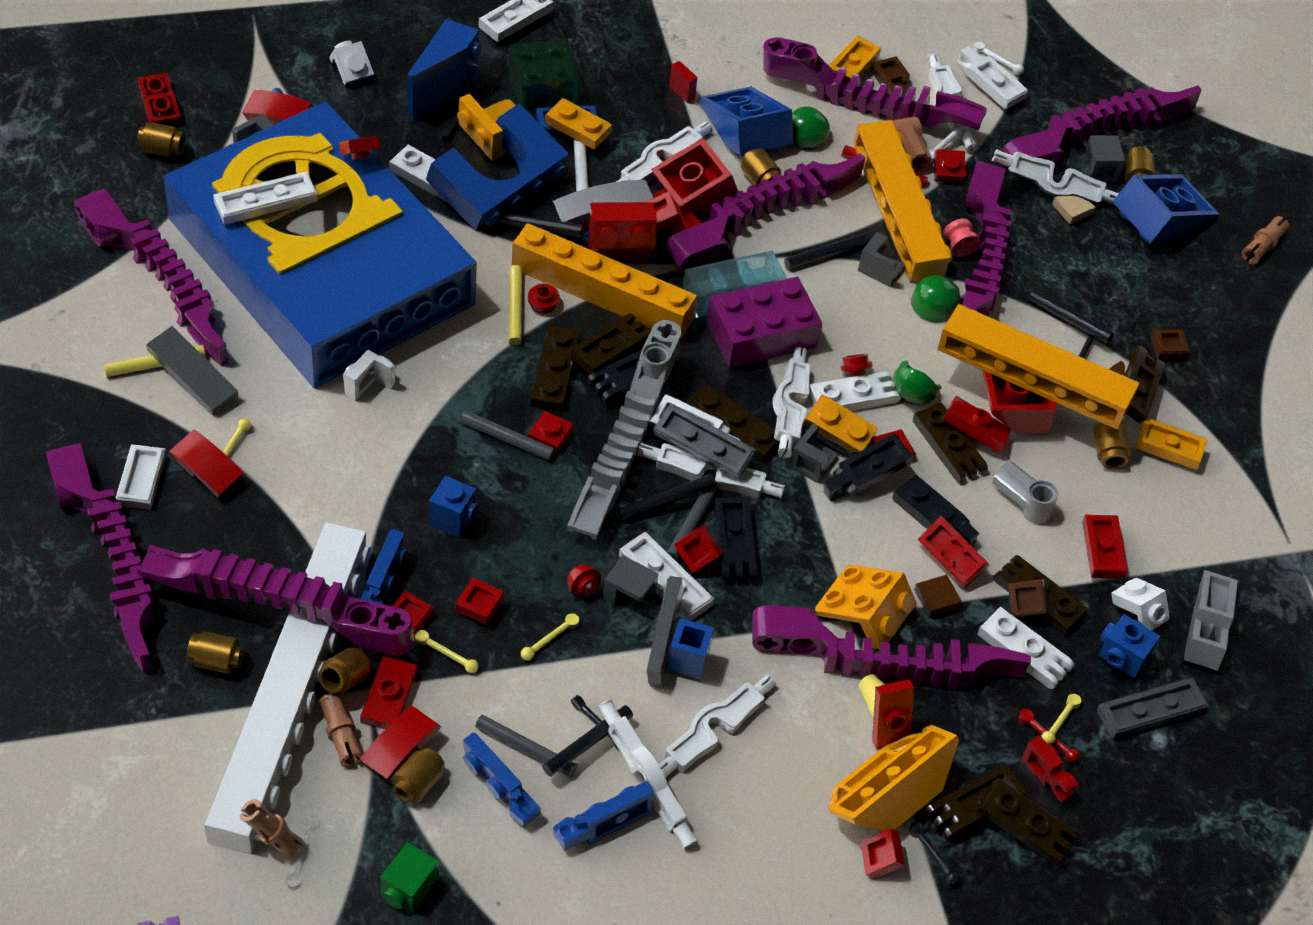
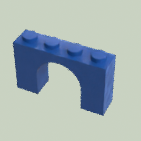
M520 103L499 116L496 121L503 130L502 146L512 155L519 166L520 174L508 180L487 178L477 172L455 148L443 154L430 165L426 180L475 231L485 224L491 226L500 217V212L506 209L509 211L515 209L521 203L524 196L536 194L543 187L544 182L550 178L552 180L557 179L565 170L564 164L569 154Z

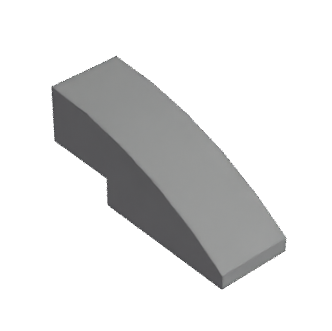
M628 180L589 187L558 198L553 203L562 222L585 225L586 229H588L590 203L647 202L653 199L646 180Z
M1204 570L1192 614L1184 660L1218 671L1227 650L1229 628L1234 618L1238 580Z

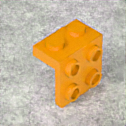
M470 94L460 97L457 118L459 125L492 161L508 154L509 152L502 146L503 130L496 121L499 116L516 105L511 100L505 99L483 109Z
M849 565L837 577L816 605L815 610L821 617L860 623L866 638H872V648L880 650L881 642L888 643L917 602L904 572Z

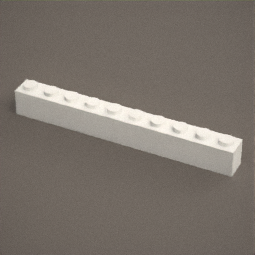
M325 522L305 572L308 574V578L323 577L325 578V583L330 587L333 582L342 583L343 592L346 595H356L360 583L359 570L361 566H367L371 553V547L366 546V531ZM305 607L301 608L299 616L290 614V612L288 614L204 827L207 843L251 854L256 841L261 842V840L258 838L257 832L241 820L240 814L244 813L241 811V808L252 799L259 800L267 810L269 808L274 809L280 793V787L277 785L280 777L287 776L292 762L291 748L293 744L298 745L300 743L304 730V723L301 722L305 713H311L315 703L316 693L313 691L316 683H320L319 671L325 662L327 654L334 653L338 641V632L327 624L324 619L318 618L317 623L308 621Z

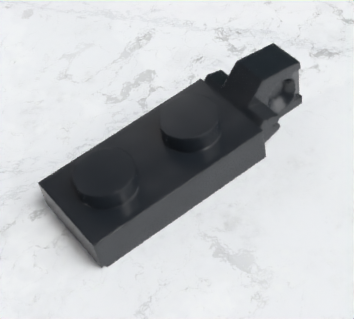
M892 433L840 462L839 468L833 471L834 477L823 482V492L830 502L843 497L846 493L849 497L856 493L858 494L912 464L913 455L898 436Z
M918 475L913 476L894 491L893 501L923 527L928 529L942 516L971 546L975 545L979 532L970 524V520Z

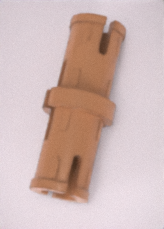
M1277 216L1266 228L1260 229L1254 235V240L1242 250L1241 255L1246 261L1253 254L1254 256L1248 263L1256 264L1266 252L1272 251L1278 244V240L1289 231L1290 225L1288 221L1285 220L1278 226L1283 217Z
M331 693L334 707L331 706L328 696L324 695L319 700V705L328 724L326 728L329 740L334 741L340 765L343 767L351 766L348 752L351 753L356 765L361 762L360 758L363 754L354 735L356 731L354 721L348 718L340 693Z
M252 799L244 804L241 808V811L244 813L240 814V818L257 832L258 838L263 843L273 845L286 859H294L301 854L303 848L300 846L304 845V841L287 827V822L278 814H272L257 799Z

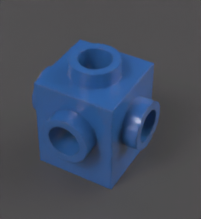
M1123 614L1116 625L1110 622L1102 633L1099 640L1104 642L1099 656L1105 659L1111 666L1119 668L1135 678L1152 655L1160 636L1146 628L1141 622Z

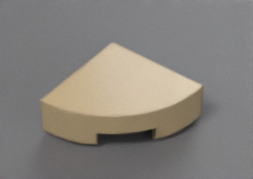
M1072 195L1054 197L1052 206L1069 224L1093 215L1096 208L1089 201Z

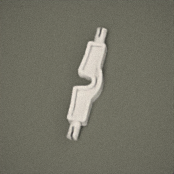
M935 53V56L934 54L929 55L927 58L931 66L929 79L935 93L937 94V91L961 97L962 88L955 79L950 66L942 65L937 53ZM949 123L952 132L958 127V124ZM969 127L968 130L961 131L955 137V140L963 141L968 153L971 151L973 153L978 149L974 139L976 129Z
M704 121L695 129L687 126L669 139H662L651 143L644 149L641 158L621 171V177L616 182L646 180L648 183L654 180L656 176L651 169L662 163L659 158L667 160L708 133H711L713 130L711 124Z
M996 149L994 152L995 156L992 158L993 162L1008 166L1009 173L1034 181L1042 191L1050 195H1073L1092 203H1099L1103 200L1114 204L1113 201L1119 194L1105 189V182L1093 179L1072 168L1066 169L1061 181L1056 183L1053 180L1055 163L1050 160L1032 157L1021 152H1015L1013 155H1010Z
M802 347L794 349L793 358H790L785 367L783 382L779 385L773 397V408L777 415L774 439L780 441L778 455L782 457L784 453L783 458L791 457L792 446L796 445L801 436L802 424L807 412L804 406L798 404L804 403L808 397L811 368L810 364L805 363L807 350L803 348L801 352Z
M641 443L638 449L637 456L657 461V469L676 474L690 481L701 478L706 470L712 469L716 472L715 480L720 484V490L741 493L754 498H759L762 492L779 499L782 498L785 485L765 480L766 473L747 468L740 480H737L670 444L663 443L661 449Z
M766 674L755 685L752 686L747 682L723 702H715L702 708L693 718L690 729L667 747L665 759L658 764L665 778L675 769L681 773L684 772L697 760L715 750L719 738L709 725L715 724L728 733H735L762 706L764 695L776 686L774 678L770 679L771 676Z
M612 700L603 702L598 706V710H600L610 726L608 732L632 773H642L644 780L653 789L654 809L668 831H674L683 849L689 848L697 842V839H695L686 824L687 816L668 787L660 766L647 748L643 746L625 716L621 718Z

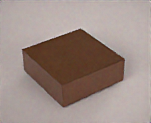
M1158 329L1152 331L1150 338L1157 358L1161 361L1188 360L1190 350L1183 329Z
M947 574L916 583L914 591L929 617L960 608L962 600Z
M1043 579L1008 584L1011 613L1015 618L1049 614Z

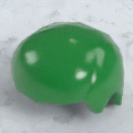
M810 106L799 107L792 111L793 141L796 143L797 148L815 149L822 146L830 134L828 119L820 111Z
M940 275L926 276L915 287L911 297L912 308L924 319L932 322H946L960 303L959 287L949 278Z
M902 361L893 376L894 387L898 394L906 401L917 405L933 401L939 394L942 386L935 384L925 373L911 368L908 361Z

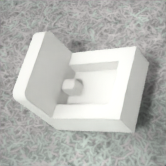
M349 40L335 46L329 58L331 63L336 62L344 85L372 78L374 72L362 41L352 44Z
M367 350L355 363H351L343 374L345 396L356 401L374 381L392 388L395 384L394 364L386 357Z
M1134 578L1112 592L1113 604L1136 614L1138 621L1151 631L1169 620L1166 590L1139 578Z

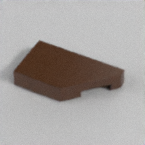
M895 56L871 63L870 71L879 84H888V94L892 95L896 85L902 87L903 96L910 74L898 57Z

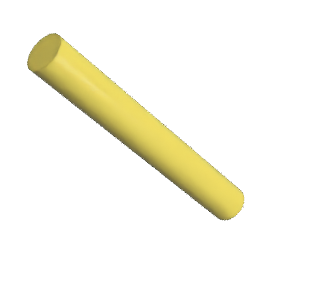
M513 265L509 269V344L517 346L522 342V267Z
M203 345L195 346L194 348L206 358ZM152 355L104 364L106 377L162 367Z

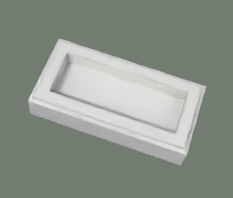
M131 444L116 495V502L120 501L121 507L151 510L166 458L165 448Z

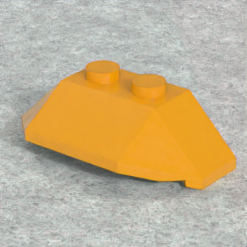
M930 725L923 728L922 733L908 735L884 746L834 786L831 802L828 806L830 813L854 825L881 831L888 828L895 830L900 827L907 819L943 791L959 743L958 736Z

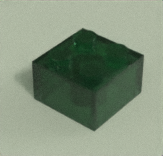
M568 39L510 45L509 74L517 101L526 111L536 110V108H553L562 98L578 105L580 77Z

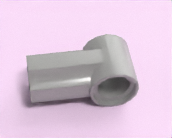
M1008 461L1001 466L998 473L994 476L992 484L1023 507V515L1028 521L1035 524L1048 522L1052 518L1056 504L1057 488L1049 481L1035 480L1014 462Z

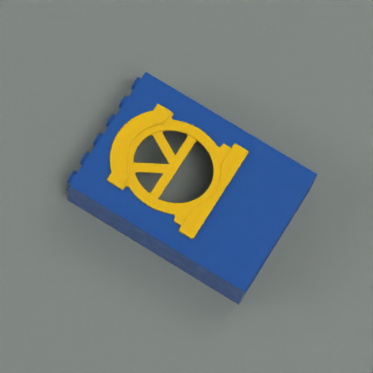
M326 101L164 175L169 220L314 389L344 374L346 368L351 363H355L367 350L380 355L476 305L477 262L373 151H370L371 157L352 160L351 154L341 155L340 142L360 137ZM311 162L323 165L337 174L314 186L317 192V200L345 186H348L352 193L353 203L348 217L333 230L313 236L290 235L277 231L267 225L308 204L224 225L214 203L213 196L214 194L262 183L264 180L296 166V174L307 171L309 175V163Z

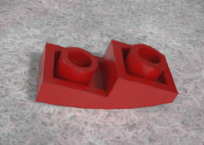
M168 73L138 78V85L149 122L160 124L181 120Z
M253 90L242 113L248 121L263 113L275 125L314 106L311 102L291 95L266 90Z
M195 429L169 451V454L192 477L196 476L217 498L244 474V471L226 454Z
M411 705L386 727L360 760L391 782L392 776L415 751H420L422 748L427 747L441 726Z

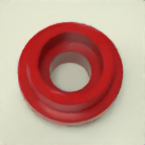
M538 284L529 290L528 303L535 312L546 314L552 312L558 305L560 295L555 287L548 284Z
M855 354L842 357L843 365L840 366L841 371H847L848 376L853 377L866 375L867 369L873 367L872 361H869L868 354Z
M586 564L575 567L567 578L569 591L576 598H585L594 594L601 583L600 572L595 567Z

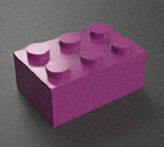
M798 276L713 295L709 299L706 322L729 368L792 354L796 347H802V351L803 348L809 350L818 346L822 321Z

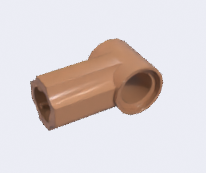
M916 116L892 120L896 131L901 133L905 152L911 156L913 171L921 172L926 166L930 165L932 157L922 139L920 120Z

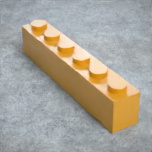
M892 120L858 124L853 146L857 155L861 153L865 157L863 170L900 260L904 264V270L909 282L921 281L926 276L930 277L931 275L944 277L948 264L952 260L951 250L948 245L945 246L940 224L935 222L933 218L931 203L929 199H925L919 176L915 175L912 168L911 156L905 152L902 145L901 133L896 131Z
M527 223L512 243L511 266H521L523 274L624 317L632 313L636 317L635 322L641 321L650 329L661 320H670L680 326L682 338L694 320L697 295Z
M961 304L957 305L944 326L937 349L1117 430L1139 386V382L1111 371Z

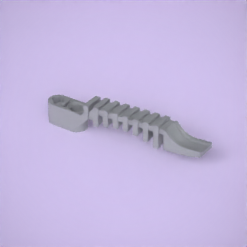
M661 320L652 327L642 349L630 391L625 396L624 407L622 406L619 411V419L615 421L613 433H610L607 444L605 443L602 449V454H599L597 463L594 462L592 466L591 477L588 476L567 525V531L572 532L574 530L589 535L591 539L596 540L607 514L615 506V501L618 500L621 493V487H624L627 474L629 475L632 469V462L636 460L639 446L643 443V437L647 435L650 425L649 421L659 406L664 385L678 357L681 328L677 323L670 320Z

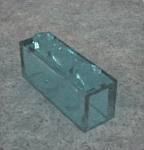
M772 250L685 269L682 289L697 295L694 313L695 318L707 315L710 296L780 281L787 277Z

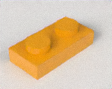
M856 36L829 66L836 72H838L839 67L847 68L846 82L850 83L853 74L860 75L861 77L871 66V63L876 61L880 56L881 47Z
M564 98L545 117L546 124L593 150L609 136L612 130V124Z
M821 394L804 422L809 427L813 423L818 425V433L851 453H858L864 450L878 429L877 426Z
M1147 418L1142 424L1134 448L1197 470L1208 439Z

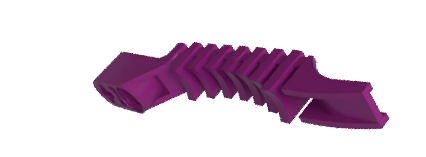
M774 37L766 40L763 45V70L767 75L812 85L817 89V99L824 100L827 95L831 99V104L834 105L843 103L845 108L852 109L854 106L859 108V112L866 113L867 110L872 111V115L878 117L880 114L886 115L888 120L916 116L920 120L921 126H927L930 129L942 123H955L979 130L987 112V108L980 104L937 91L936 105H929L931 87L923 86L919 99L915 101V87L909 86L907 94L903 98L901 97V86L895 85L891 95L888 94V84L881 83L877 91L874 90V80L867 79L865 86H860V75L853 74L850 83L846 82L847 68L839 67L838 72L833 71L817 54L816 48L807 43Z
M1199 85L1178 92H1165L1152 87L1147 90L1139 88L1135 90L1134 94L1126 92L1121 98L1116 95L1112 96L1110 101L1106 99L1100 100L1098 105L1094 103L1087 104L1085 109L1082 106L1076 107L1072 113L1070 110L1063 111L1061 119L1058 115L1051 116L1046 131L1015 138L1004 146L1002 152L1013 155L1015 152H1021L1032 157L1050 160L1055 163V169L1065 159V153L1061 149V145L1067 144L1070 149L1075 148L1077 138L1080 142L1087 141V132L1090 136L1098 135V127L1103 133L1110 132V123L1117 131L1123 129L1124 120L1127 126L1133 129L1136 128L1138 119L1144 129L1151 128L1152 120L1155 124L1177 118L1195 109L1202 89Z
M860 153L837 164H822L815 161L807 165L801 163L796 166L794 171L791 168L785 170L783 176H780V174L772 176V181L770 182L767 179L760 181L759 187L752 185L748 187L745 193L742 190L736 192L734 198L730 196L723 198L722 207L718 202L711 205L709 221L672 235L666 241L664 251L680 272L684 274L722 260L730 249L729 243L724 238L725 234L730 231L735 236L741 234V223L744 227L752 225L751 214L756 220L763 218L762 208L768 215L775 212V203L781 210L788 208V198L795 207L801 206L802 195L811 206L817 204V193L823 199L859 179L862 175L865 157Z
M977 161L964 207L969 208L983 225L982 230L978 233V237L984 239L979 249L983 250V254L980 256L978 270L974 269L973 271L974 280L967 278L965 280L966 291L961 296L960 303H963V306L989 316V312L993 311L999 291L1009 229L1012 222L1009 221L1012 210L1000 207L997 204L1006 168Z
M101 189L74 200L77 215L99 247L107 245L134 251L133 260L136 264L146 260L145 268L148 272L157 269L155 277L158 281L165 279L163 287L166 291L171 290L170 298L175 303L174 309L178 314L177 323L179 326L191 323L192 326L187 328V332L199 346L203 345L205 353L220 366L227 364L228 359L224 356V348L227 347L226 343L212 328L215 318L213 317L212 308L214 305L211 301L210 293L207 289H202V283L199 279L194 280L193 272L190 269L186 270L182 258L178 260L174 249H169L167 240L165 238L161 240V233L158 229L152 230L148 219L136 224L130 223L106 189Z
M80 443L46 451V456L59 507L68 506L89 515L93 520L91 526L92 534L102 532L100 539L102 546L110 545L108 556L109 559H115L112 562L114 573H117L116 577H112L113 584L117 587V592L110 593L111 601L115 603L114 616L115 618L120 617V624L128 647L143 674L152 672L148 659L150 655L143 637L147 627L154 620L152 609H154L150 585L147 584V579L138 575L137 568L139 565L141 566V560L137 556L135 543L132 542L131 532L127 527L125 515L122 513L120 501L116 502L114 489L99 492L92 488Z
M153 545L148 547L147 555L141 566L139 565L137 568L138 575L197 594L200 591L198 579L203 580L207 598L214 600L219 588L221 589L222 597L229 600L232 599L233 593L237 589L239 600L248 602L250 593H253L257 604L264 605L268 597L271 598L273 608L282 609L283 603L287 602L290 614L299 616L301 608L305 607L309 622L317 623L318 618L324 619L327 624L359 648L399 656L409 652L414 645L411 617L407 611L397 607L349 597L343 592L342 583L333 582L330 587L325 583V578L323 577L308 578L307 573L298 572V574H293L289 568L281 567L280 570L274 569L273 564L264 563L262 566L257 564L255 559L247 558L246 561L240 560L239 555L230 554L229 557L224 556L221 550L213 549L212 552L202 548L195 553H178Z
M766 605L756 608L752 613V645L755 649L771 653L819 656L824 660V673H833L836 666L841 671L843 677H850L851 673L859 674V679H863L868 675L874 674L881 681H886L887 677L894 678V683L910 679L913 685L929 682V687L938 688L939 684H947V689L956 690L957 686L968 688L974 681L986 676L1025 679V673L1031 664V655L1000 647L970 643L968 644V658H963V663H961L960 640L951 639L945 661H943V644L941 643L933 644L929 659H926L925 645H916L914 657H908V645L901 644L898 646L897 655H890V643L881 642L879 653H873L872 638H863L862 648L857 650L855 649L854 632H846L845 638H837L819 621L818 613L812 609Z

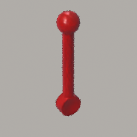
M1023 709L1020 712L1018 718L1020 723L1031 725L1041 735L1048 731L1033 719L1032 711ZM1056 738L1053 745L1065 754L1066 760L1070 763L1077 762L1080 757L1079 752L1075 749H1069Z

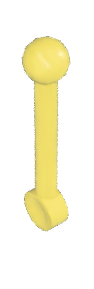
M243 418L239 420V428L223 451L227 456H229L244 431L250 429L251 422L249 419Z
M568 614L562 625L532 647L523 648L521 651L522 659L525 661L532 660L535 652L565 630L577 628L579 625L578 615Z
M425 630L416 632L415 642L418 645L432 647L465 666V670L468 673H475L478 670L479 665L476 660H467L430 639L429 633Z
M1076 694L1068 696L1067 706L1051 729L1045 731L1041 736L1047 744L1052 745L1055 742V734L1073 709L1080 707L1082 701L1080 696Z

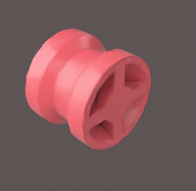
M957 219L948 224L943 231V236L946 242L950 244V250L955 257H966L974 253L980 246V239L973 232V225L968 219Z

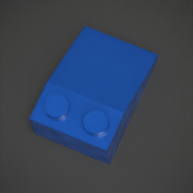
M449 19L444 21L408 73L409 119L415 120L465 93L471 83L478 80L481 72V66L478 65V57L482 48L481 43H479L478 29Z
M750 86L699 97L700 105L726 147L739 156L743 157L752 149L761 148L767 151H778L782 149V146L793 144L792 109Z
M1182 174L1133 175L1113 201L1119 208L1120 215L1125 220L1131 222L1139 230V236L1149 243L1168 242L1215 220L1220 215Z

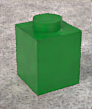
M407 842L380 877L383 899L390 906L396 909L404 908L413 914L439 879V861Z

